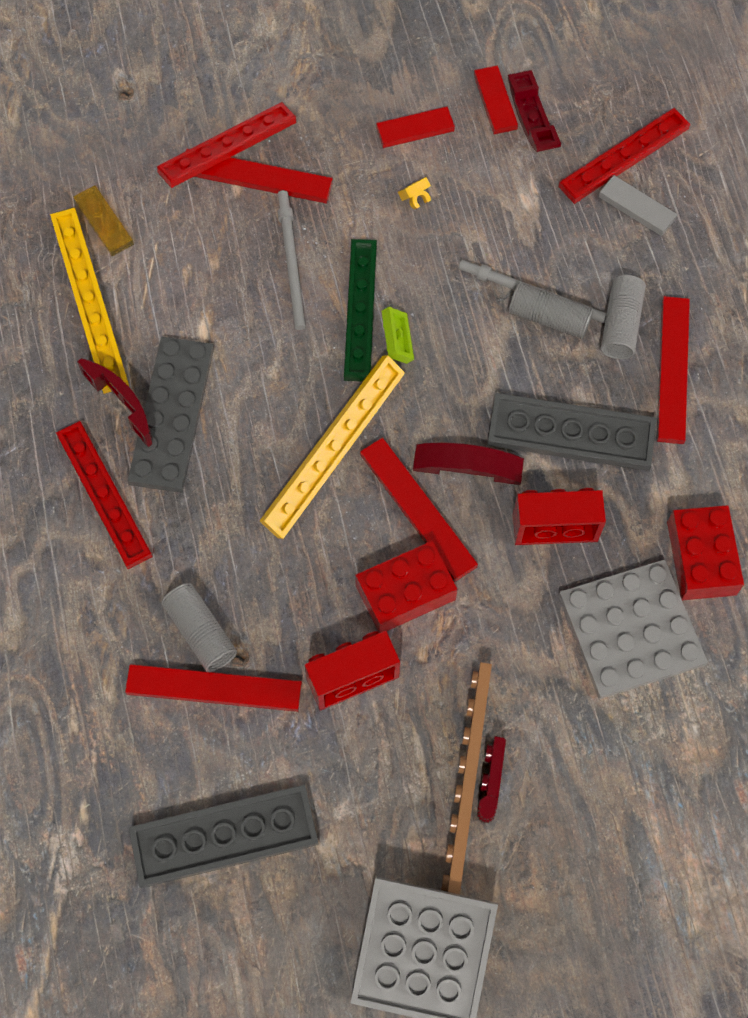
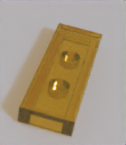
M95 185L73 196L74 202L111 256L134 245L133 239Z

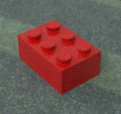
M582 488L578 491L566 492L564 489H554L544 493H538L536 490H526L518 493L512 514L515 545L598 542L606 523L603 490L594 491L593 488Z
M729 505L673 510L667 521L682 601L737 596L744 586V580Z
M433 541L355 575L356 588L379 633L389 631L453 602L457 596L458 589Z
M378 631L370 632L362 638V641L354 644L351 642L341 644L335 649V652L328 655L324 653L317 654L308 660L309 663L304 664L306 680L320 711L399 678L400 660L387 631L381 633Z

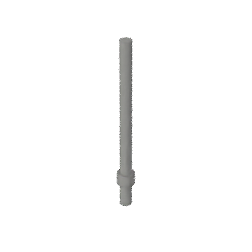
M282 190L278 192V220L282 223L295 329L303 330L305 329V320L292 221L294 220L293 209L289 206L288 192Z
M463 259L459 264L458 269L476 275L477 279L484 282L489 280L513 290L516 289L519 282L524 283L492 271V267L484 264L479 266ZM594 309L591 319L605 323L607 313Z

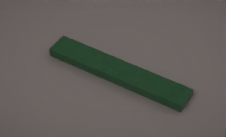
M351 239L344 381L363 382L371 372L377 240Z

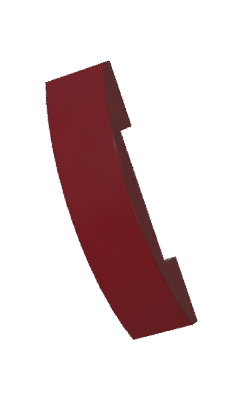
M532 70L509 74L508 81L515 109L532 148L536 152L561 147L554 125L550 126L538 96L539 87Z
M82 358L78 360L77 363L82 375L98 392L107 386L132 413L127 417L131 429L147 447H150L152 445V436L148 421L138 398L130 387L109 369L90 360Z
M422 443L416 444L413 471L439 475L440 470L494 477V482L521 485L524 458L501 450L477 445Z

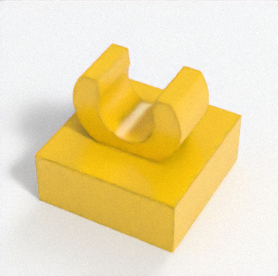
M427 177L398 191V194L402 201L409 199L410 206L413 209H417L420 207L417 202L418 196L422 197L424 203L431 201L430 195L423 191L431 185Z

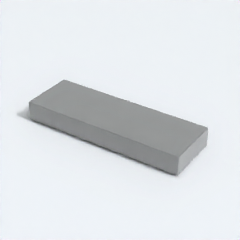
M615 175L599 193V198L660 236H663L677 217L675 212Z

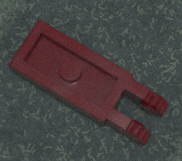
M495 736L492 745L487 744L485 762H490L489 773H483L481 791H485L486 795L479 801V812H477V817L484 824L494 820L497 810L506 739L503 737Z

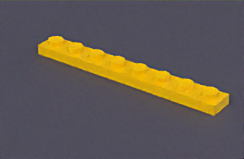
M71 208L50 214L93 361L115 373L129 386L76 209ZM107 386L102 389L103 394L112 392Z
M388 355L380 358L260 519V522L278 539H284L404 376L405 372Z

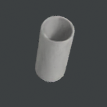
M620 275L612 281L601 343V351L608 357L627 359L635 354L646 287L645 282L639 277Z
M519 282L513 294L508 312L509 314H514V316H519V318L533 321L548 328L551 327V329H556V331H561V333L563 332L582 340L589 326L594 308Z
M184 583L165 595L161 602L163 608L168 612L169 617L174 621L175 626L180 630L181 635L186 639V642H188L193 653H195L207 672H213L222 668L236 656L237 650L232 645L228 636H226L225 631L220 627V624H218V621H216L214 615L209 611L208 606L203 602L202 597L197 593L193 584Z

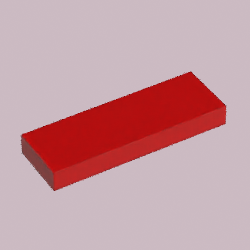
M498 65L474 70V78L493 135L517 130L518 123Z
M447 106L376 123V129L382 147L386 148L454 132L455 125Z

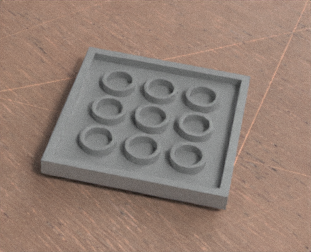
M665 559L559 593L560 601L599 700L706 666L708 663Z
M376 877L350 1003L413 1018H476L498 903Z

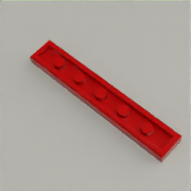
M280 102L158 165L157 173L173 188L295 124L296 116L283 102Z
M672 108L560 181L558 187L575 204L606 184L613 175L617 177L687 131L690 123L675 108Z
M231 157L194 176L276 194L279 191L285 190L288 192V196L326 204L333 184V178Z
M664 296L662 299L657 442L684 444L686 441L689 298Z
M81 421L56 432L126 568L130 569L152 558L153 556Z
M383 437L360 451V456L424 542L433 541L453 581L456 582L476 569L478 563Z
M130 664L125 693L126 695L299 712L302 681Z

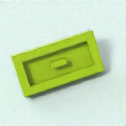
M387 307L381 312L388 356L391 359L408 364L414 360L407 313Z

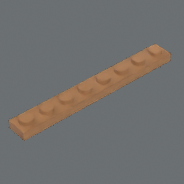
M480 662L479 671H473L470 688L476 689L475 699H469L466 716L472 717L471 726L465 727L462 742L463 745H468L467 754L460 757L458 773L464 774L462 785H456L454 803H459L458 815L452 814L450 832L455 833L454 845L448 844L445 862L451 863L449 875L443 874L441 891L459 895L492 664Z

